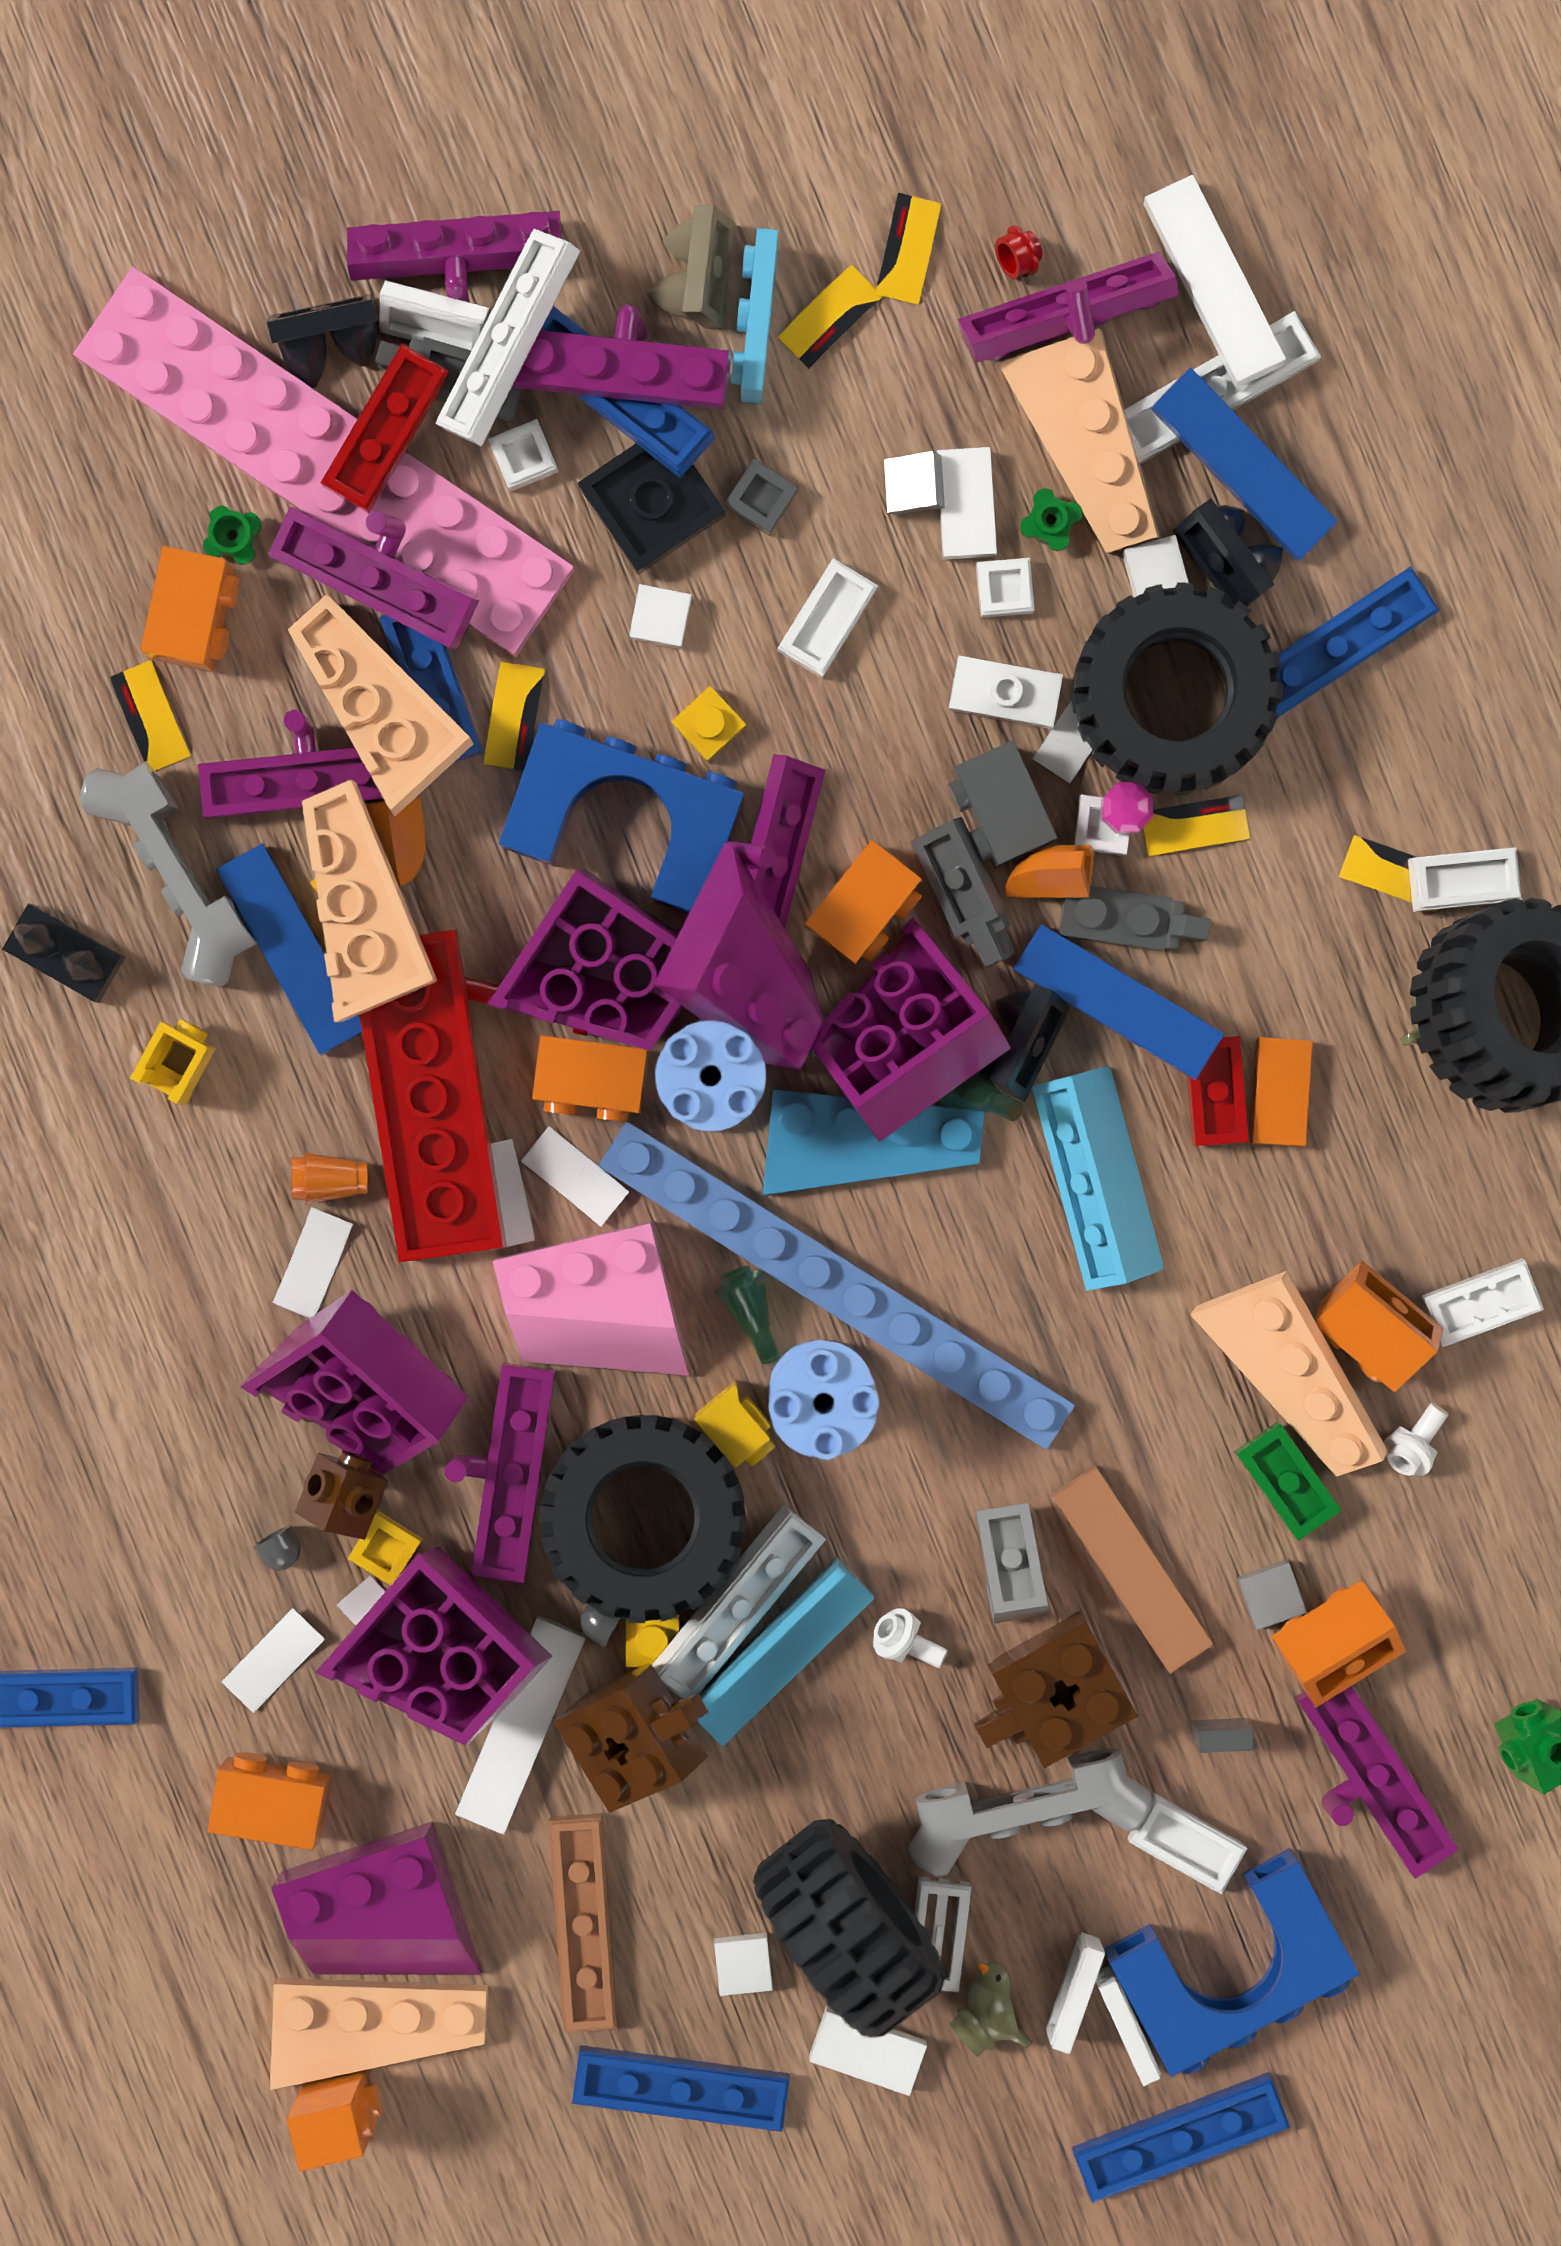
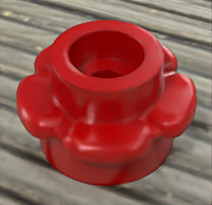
M1013 225L1007 229V235L998 238L995 243L997 260L1008 277L1016 279L1022 275L1028 277L1037 273L1043 252L1039 239L1032 231L1022 232L1019 226Z

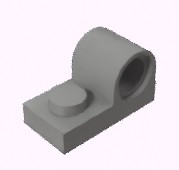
M1029 1503L976 1511L993 1623L1047 1615L1048 1603Z

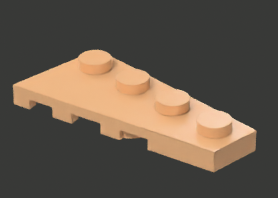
M1100 328L1095 329V336L1088 344H1080L1074 337L998 362L1000 369L1074 498L1080 505L1105 552L1111 554L1160 538L1102 330Z
M328 594L288 629L394 817L473 745L471 738Z
M349 780L303 800L302 806L311 867L315 871L319 900H316L319 922L323 924L327 951L324 954L327 976L331 978L334 1003H332L334 1022L341 1023L437 982V978L357 783Z
M1287 1271L1204 1302L1194 1308L1190 1315L1336 1477L1384 1460L1388 1452L1386 1446Z
M277 1978L273 1989L270 2090L484 2045L487 2038L488 1985Z

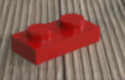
M1240 1036L1223 1037L1197 1080L1194 1081L1187 1076L1193 1146L1249 1142Z

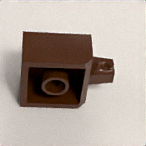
M1077 1612L999 1655L988 1665L1002 1694L992 1700L997 1710L975 1722L974 1726L986 1748L1012 1736L1016 1744L1028 1739L1045 1769L1135 1719L1138 1715L1081 1613ZM1063 1680L1067 1686H1070V1694L1067 1697L1061 1698L1058 1694H1055L1054 1684L1057 1681Z
M651 1663L588 1691L553 1721L609 1813L682 1782L708 1758L707 1753L691 1729L698 1722V1718L705 1716L709 1712L698 1693L675 1702Z

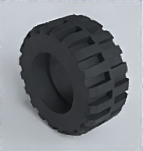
M1177 582L1175 588L1163 589L1162 584L1145 588L1143 594L1134 598L1132 595H1129L1118 602L1115 609L1108 615H1104L1096 624L1090 637L1085 642L1076 665L1073 678V713L1077 715L1079 723L1077 729L1083 742L1087 741L1094 752L1092 757L1101 767L1106 765L1116 773V779L1121 782L1137 784L1144 787L1149 793L1157 795L1160 792H1174V796L1191 794L1195 790L1203 788L1207 790L1214 787L1231 775H1234L1262 748L1263 742L1273 730L1278 718L1276 710L1278 703L1282 700L1283 683L1278 682L1277 671L1281 668L1278 652H1271L1267 641L1271 636L1263 623L1256 626L1248 617L1251 610L1243 603L1238 601L1236 605H1233L1223 599L1225 592L1209 587L1207 592L1194 589V583ZM1165 641H1183L1200 647L1217 662L1225 677L1226 699L1219 718L1207 731L1186 740H1167L1147 732L1132 716L1126 700V679L1131 665L1146 649Z
M1516 898L1500 902L1456 920L1451 926L1441 929L1432 938L1431 947L1423 950L1417 962V969L1422 971V973L1412 977L1410 996L1416 997V1006L1410 1007L1412 1025L1418 1024L1421 1038L1416 1039L1421 1054H1429L1433 1061L1429 1067L1438 1079L1443 1080L1447 1078L1451 1082L1449 1086L1450 1091L1463 1100L1473 1098L1472 1103L1476 1107L1488 1111L1500 1109L1504 1113H1515L1561 1101V905L1551 908L1552 904L1550 902L1537 898H1530L1525 901ZM1501 963L1516 970L1530 985L1537 999L1540 1011V1032L1533 1050L1514 1038L1499 1015L1495 1000V981Z
M654 1415L625 1416L610 1420L589 1430L568 1447L558 1459L559 1461L549 1475L545 1485L544 1497L540 1505L541 1540L545 1554L547 1553L553 1566L552 1570L556 1577L572 1592L571 1595L583 1605L586 1603L598 1610V1614L611 1619L613 1617L629 1620V1623H645V1621L660 1619L662 1622L677 1618L678 1614L687 1610H694L706 1602L705 1599L715 1590H719L728 1579V1574L734 1564L737 1563L741 1553L744 1532H746L745 1499L741 1484L729 1460L704 1434L687 1424L671 1418ZM639 1466L655 1467L677 1478L689 1493L694 1508L693 1531L685 1548L671 1561L658 1567L646 1569L629 1567L610 1557L596 1538L592 1519L595 1500L605 1483L617 1473Z
M832 1819L814 1820L757 1866L753 1878L754 1890L762 1903L761 1908L765 1916L773 1926V1931L790 1953L789 1956L808 1978L807 1981L814 1990L821 1994L826 2000L827 2005L835 2014H839L851 2029H857L858 2033L864 2037H883L941 1992L946 1979V1971L944 1965L939 1960L940 1955L936 1947L929 1939L930 1936L916 1918L911 1906L904 1900L896 1885L883 1872L877 1861L865 1851L862 1844L855 1837H852L842 1825H837Z

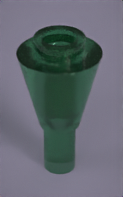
M978 1071L938 1100L944 1107L993 1112L1009 1121H1016L1023 1111V1105L1020 1101L1001 1093L981 1071Z
M750 1266L739 1267L721 1276L722 1285L714 1293L745 1334L750 1336L761 1364L765 1365L778 1360L781 1355L769 1328L771 1324L764 1272H752Z

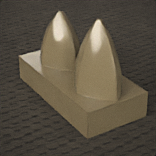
M694 205L693 218L677 225L663 239V243L669 252L687 263V271L678 272L664 278L647 292L648 297L661 309L674 315L690 317L703 328H723L735 222L715 205Z

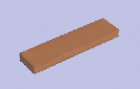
M1093 1466L1051 1494L1169 1674L1214 1645L1096 1466Z
M603 1813L553 1816L549 1818V1835L564 2033L617 2029L618 2020Z

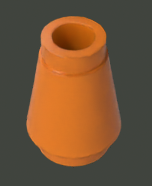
M305 1152V1157L291 1158L292 1200H305V1205L356 1196L357 1194H367V1162H356L354 1160Z

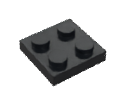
M636 443L577 483L578 488L637 575L726 516L725 510L693 464L679 478Z

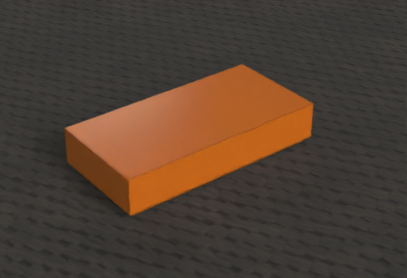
M1257 1037L1250 1143L1306 1147L1313 1041Z

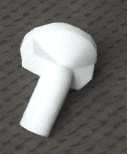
M1430 1403L1411 1432L1399 1426L1385 1439L1384 1445L1388 1450L1386 1454L1387 1460L1393 1469L1404 1475L1422 1476L1430 1472L1438 1452L1429 1443L1449 1415L1443 1408Z
M897 1608L880 1618L874 1629L873 1646L876 1653L884 1659H891L902 1663L905 1656L909 1654L940 1669L948 1649L917 1635L921 1622L906 1609Z

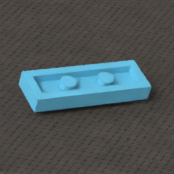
M757 228L755 246L745 245L742 278L752 279L750 299L740 298L737 318V331L746 332L745 351H734L731 384L741 385V402L762 404L778 253V230Z

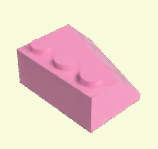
M653 1221L500 1257L493 1261L505 1314L522 1362L690 1376Z

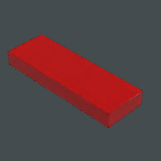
M401 343L320 482L321 485L369 514L449 378V371Z

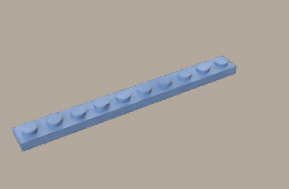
M625 1122L598 1166L1044 1449H1048L1075 1405L1066 1398L630 1122Z

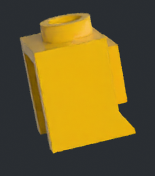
M180 1018L176 1026L160 1022L130 1079L140 1084L153 1086L169 1095L168 1100L176 1104H188L193 1090L216 1048L205 1043L208 1032ZM176 1042L195 1052L184 1075L164 1065Z
M736 1380L695 1413L696 1417L694 1420L723 1455L727 1457L734 1468L744 1461L750 1467L755 1465L775 1447L770 1441V1433L768 1431L771 1427V1422L748 1395L743 1399L739 1397L738 1382Z

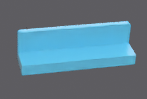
M1104 1066L1033 1085L1032 1090L1086 1291L1126 1284L1163 1270L1164 1265L1111 1068Z
M836 1558L706 1685L699 1696L709 1712L705 1716L698 1718V1723L723 1747L875 1599L874 1595Z

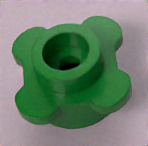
M1040 489L1033 496L1034 507L1030 515L1021 520V533L1026 538H1034L1038 542L1048 545L1052 551L1064 550L1069 544L1068 533L1072 525L1078 523L1082 517V509L1074 501L1066 503L1056 498L1050 489ZM1053 515L1056 518V523L1053 525L1048 524L1046 517Z
M226 506L214 508L209 516L211 521L208 526V538L203 542L206 554L214 557H231L240 565L251 563L256 555L253 549L255 535L262 529L260 518L252 512L242 515L239 512L229 510ZM230 531L237 532L235 540L228 539Z

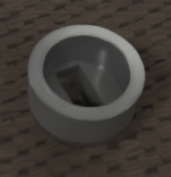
M291 1525L273 1532L253 1546L263 1564L267 1568L276 1571L289 1569L298 1560L301 1551L299 1539Z
M587 1605L585 1612L581 1615L580 1625L587 1637L605 1648L621 1618L613 1617L611 1619L598 1614V1610Z

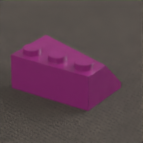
M724 843L654 985L702 1021L725 1022L748 1034L761 1052L765 1064L801 1070L823 1024L811 970L733 844Z
M586 869L575 870L493 994L488 1005L505 1010L510 1009L534 1016V1018L559 1023L587 1031L589 1034L651 1051L684 1007L654 985L679 933Z
M913 916L901 929L904 937L889 955L882 952L870 966L874 973L857 993H847L824 1020L811 1047L879 1142L1011 1049L991 1013Z
M353 1290L299 1325L240 1386V1388L255 1397L262 1390L284 1403L285 1405L281 1413L296 1422H299L301 1417L320 1425L326 1429V1436L330 1443L342 1450L370 1459L372 1461L370 1467L381 1474L387 1473L438 1443L469 1397L454 1384L448 1374L439 1370L415 1348L410 1339L395 1330L376 1312L375 1308L368 1301L359 1297Z
M436 1547L419 1553L315 1673L331 1681L337 1679L359 1690L358 1694L375 1702L380 1700L406 1713L407 1718L463 1745H467L526 1688L553 1656L440 1547Z
M433 1822L283 1870L271 1887L287 1938L313 1974L481 1975L482 1973Z

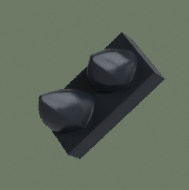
M372 293L270 315L266 323L272 344L278 343L283 359L291 371L302 382L311 388H316L325 367L326 340L324 333L330 332L335 345L341 353L353 363L363 367L367 364L375 349L378 336L377 320L379 311L375 295Z
M1209 499L1186 517L1173 532L1215 589L1225 592L1223 599L1233 605L1240 601L1248 607L1275 585L1273 581L1282 563L1283 547L1265 544L1247 547L1240 538L1245 524V510L1235 506L1216 505L1212 499Z
M29 903L2 948L5 952L96 1003H100L125 959L123 955Z
M1037 984L1034 985L1032 991L1015 992L996 1001L998 1013L1003 1023L1012 1031L1010 1037L1005 1038L1011 1049L979 1071L1004 1093L1024 1102L1071 1008L1054 991Z

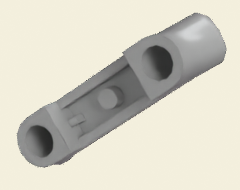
M147 761L125 775L100 768L93 770L84 779L80 794V805L87 815L133 827L140 839L133 843L140 859L150 871L157 867L167 886L161 889L166 902L177 916L184 913L192 925L181 972L185 979L220 988L229 981L234 956L257 944L233 899L225 896L211 904L161 821L178 811L179 808L158 774Z
M1103 1749L1067 1757L1072 1778L973 1802H970L965 1782L922 1793L915 1799L921 1827L907 1848L910 1858L920 1868L937 1877L945 1876L951 1870L968 1840L975 1836L989 1834V1837L992 1839L1005 1838L1019 1833L1020 1826L1039 1821L1042 1826H1056L1070 1821L1072 1813L1089 1809L1126 1832L1134 1831L1142 1825L1151 1809V1793L1149 1789L1127 1776L1121 1750Z

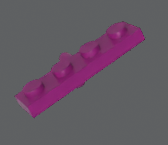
M560 211L347 227V267L350 281L445 274L447 297L470 303L467 272L514 268L533 229L562 239Z
M1159 252L959 318L958 323L961 337L976 363L1003 358L1011 351L1035 343L1051 342L1068 332H1071L1078 343L1088 344L1095 336L1094 326L1102 325L1112 317L1136 309L1155 307L1163 300L1178 296L1177 280Z
M625 305L618 311L614 338L540 331L513 386L515 388L724 410L732 356L729 350L644 342L643 340L647 337V328L638 310L632 305Z
M289 506L268 556L449 648L458 649L479 600L394 558L406 532L405 523L401 519L379 511H373L368 514L366 518L367 529L372 533L380 535L374 548Z
M290 710L284 716L285 727L293 733L295 754L198 764L203 817L206 819L303 809V800L349 780L357 783L364 803L385 801L356 748L316 752L313 723L299 710Z
M773 754L751 844L737 841L729 843H732L785 928L826 770L786 755Z
M503 1363L501 1365L488 1458L459 1454L454 1456L445 1467V1476L451 1482H459L465 1476L485 1479L471 1576L524 1583L526 1580L556 1370Z
M1352 1686L1317 1708L1313 1705L1305 1691L1295 1696L1304 1713L1348 1778L1327 1792L1321 1801L1323 1809L1337 1825L1346 1826L1352 1822L1354 1814L1349 1804L1361 1798L1414 1879L1459 1851Z

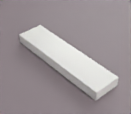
M1190 175L1145 196L1143 205L1235 388L1283 367L1286 357L1194 176Z
M533 229L435 424L448 432L482 446L580 253L578 248L568 241Z
M1295 311L1269 325L1286 357L1283 367L1238 388H1235L1219 355L1194 369L1232 411L1315 364L1321 358ZM1175 381L1124 410L1139 464L1146 462L1180 442L1178 437L1150 409Z
M783 1505L739 1558L737 1563L734 1564L728 1574V1579L720 1589L715 1590L705 1600L706 1602L698 1608L652 1664L665 1687L682 1699L696 1693L699 1695L826 1539L812 1526Z
M540 1615L537 1616L530 1635L553 1657L526 1688L494 1719L455 1813L457 1816L503 1835L586 1639L585 1634Z

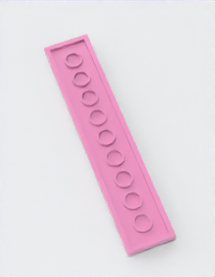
M132 266L74 351L73 355L77 360L296 509L375 548L380 535L372 533L367 529L366 518L368 513L324 488L320 483L357 418ZM407 452L402 456L370 513L379 511L401 519L405 523L406 532L394 558L479 600L468 626L514 657L518 655L575 571L573 565Z

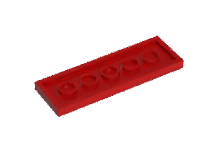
M457 929L419 935L437 982L359 1015L399 1263L499 1249L507 1246Z

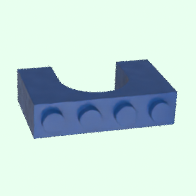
M556 719L554 726L540 722L498 844L505 850L553 866L571 813L578 801L587 792L601 784L613 781H627L639 784L652 791L663 802L671 819V838L651 899L654 902L690 913L724 843H729L744 801V793L735 790L737 781L707 771L705 779L685 772L686 763L662 754H657L655 761L634 755L637 748L635 745L614 737L607 736L604 744L584 737L585 728L562 719Z
M1289 1848L1243 1873L1268 1919L1274 1938V1951L1270 1966L1262 1979L1249 1990L1231 1997H1212L1193 1990L1175 1971L1150 1924L1104 1948L1114 1973L1171 2077L1180 2072L1182 2074H1191L1200 2070L1210 2061L1209 2056L1226 2047L1236 2049L1248 2044L1256 2037L1257 2030L1274 2021L1276 2023H1285L1294 2019L1303 2011V2005L1320 1996L1330 1998L1340 1994L1349 1987L1351 1979L1360 1975L1300 1863Z

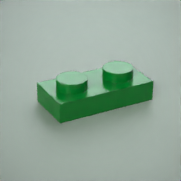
M1275 1422L1234 1451L1297 1541L1342 1511L1281 1423Z

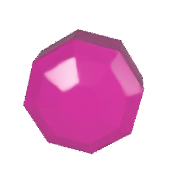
M1118 782L1101 799V820L1115 834H1136L1153 818V796L1144 787L1137 784Z

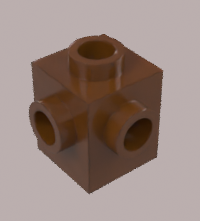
M342 1450L340 1457L318 1453L312 1469L306 1477L304 1489L295 1513L324 1532L365 1540L376 1510L381 1504L382 1495L388 1480L370 1469L372 1461L359 1454Z

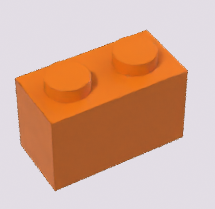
M162 546L140 651L152 660L214 672L216 660L222 661L228 647L229 631L223 628L227 607L234 608L239 595L240 578L234 576L235 568L223 558Z
M871 839L807 920L804 927L853 966L861 957L870 963L889 939L888 936L881 932L894 915L903 921L921 899L922 895L914 889L922 879Z
M540 1035L532 1099L545 1101L544 1112L575 1115L576 1105L596 1107V1118L628 1122L629 1112L641 1113L649 1050Z
M1362 1260L1320 1301L1314 1318L1329 1345L1345 1350L1358 1361L1359 1367L1367 1377L1378 1383L1383 1382L1394 1392L1438 1352L1443 1328Z
M1362 1580L1349 1588H1341L1335 1591L1325 1603L1304 1616H1296L1290 1619L1280 1631L1271 1636L1284 1662L1316 1708L1407 1652L1395 1625Z
M241 1752L236 1753L235 1758L227 1757L218 1768L207 1832L313 1851L322 1836L332 1775L319 1773V1766L307 1762H289L287 1767L266 1764L267 1758L255 1753Z
M366 2070L303 2083L286 2118L299 2172L363 2157L370 2137L375 2135L377 2117L382 2116V2102L378 2086L376 2084L369 2085Z

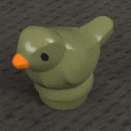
M996 1962L987 1965L979 1964L978 1980L970 1985L966 1992V2006L956 2011L958 2016L949 2025L977 2057L986 2049L991 2050L996 2040H1012L1028 2048L1032 2044V2040L1017 2027L1010 1997L1012 1983L1009 1972L1002 1964Z

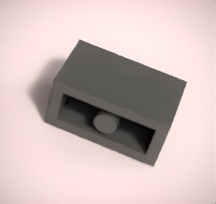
M1014 740L953 768L951 774L954 781L947 784L951 797L960 813L966 810L969 811L976 827L975 830L970 832V835L982 860L990 858L994 869L1035 849L1042 848L1057 839Z

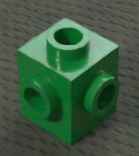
M1539 1699L1517 1705L1512 1709L1510 1715L1494 1724L1502 1743L1498 1747L1499 1754L1507 1768L1514 1773L1517 1779L1545 1795L1561 1785V1709L1558 1710Z

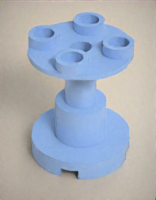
M701 1021L686 1026L669 1038L658 1058L655 1079L660 1099L673 1117L698 1130L717 1131L735 1126L753 1112L764 1092L766 1071L761 1052L748 1034L725 1022ZM709 1066L717 1067L722 1074L721 1081L713 1087H708L701 1079L702 1072H705Z
M821 1339L798 1343L779 1358L771 1373L768 1397L773 1426L780 1438L798 1453L805 1456L818 1457L819 1459H832L857 1448L872 1431L879 1406L874 1380L862 1357L846 1344L839 1341ZM825 1392L833 1397L829 1405L822 1401L817 1405L813 1403L814 1397L819 1393Z

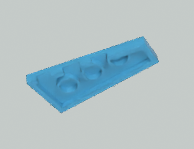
M773 1089L763 1195L979 1164L985 1111L931 1105L879 1142L847 1097Z

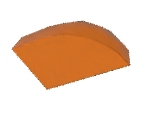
M415 798L395 817L386 802L367 804V810L399 887L411 882L422 868L426 852V834L421 799Z
M1055 845L1035 849L1018 861L1008 877L1005 887V898H1089L1095 854L1092 846Z

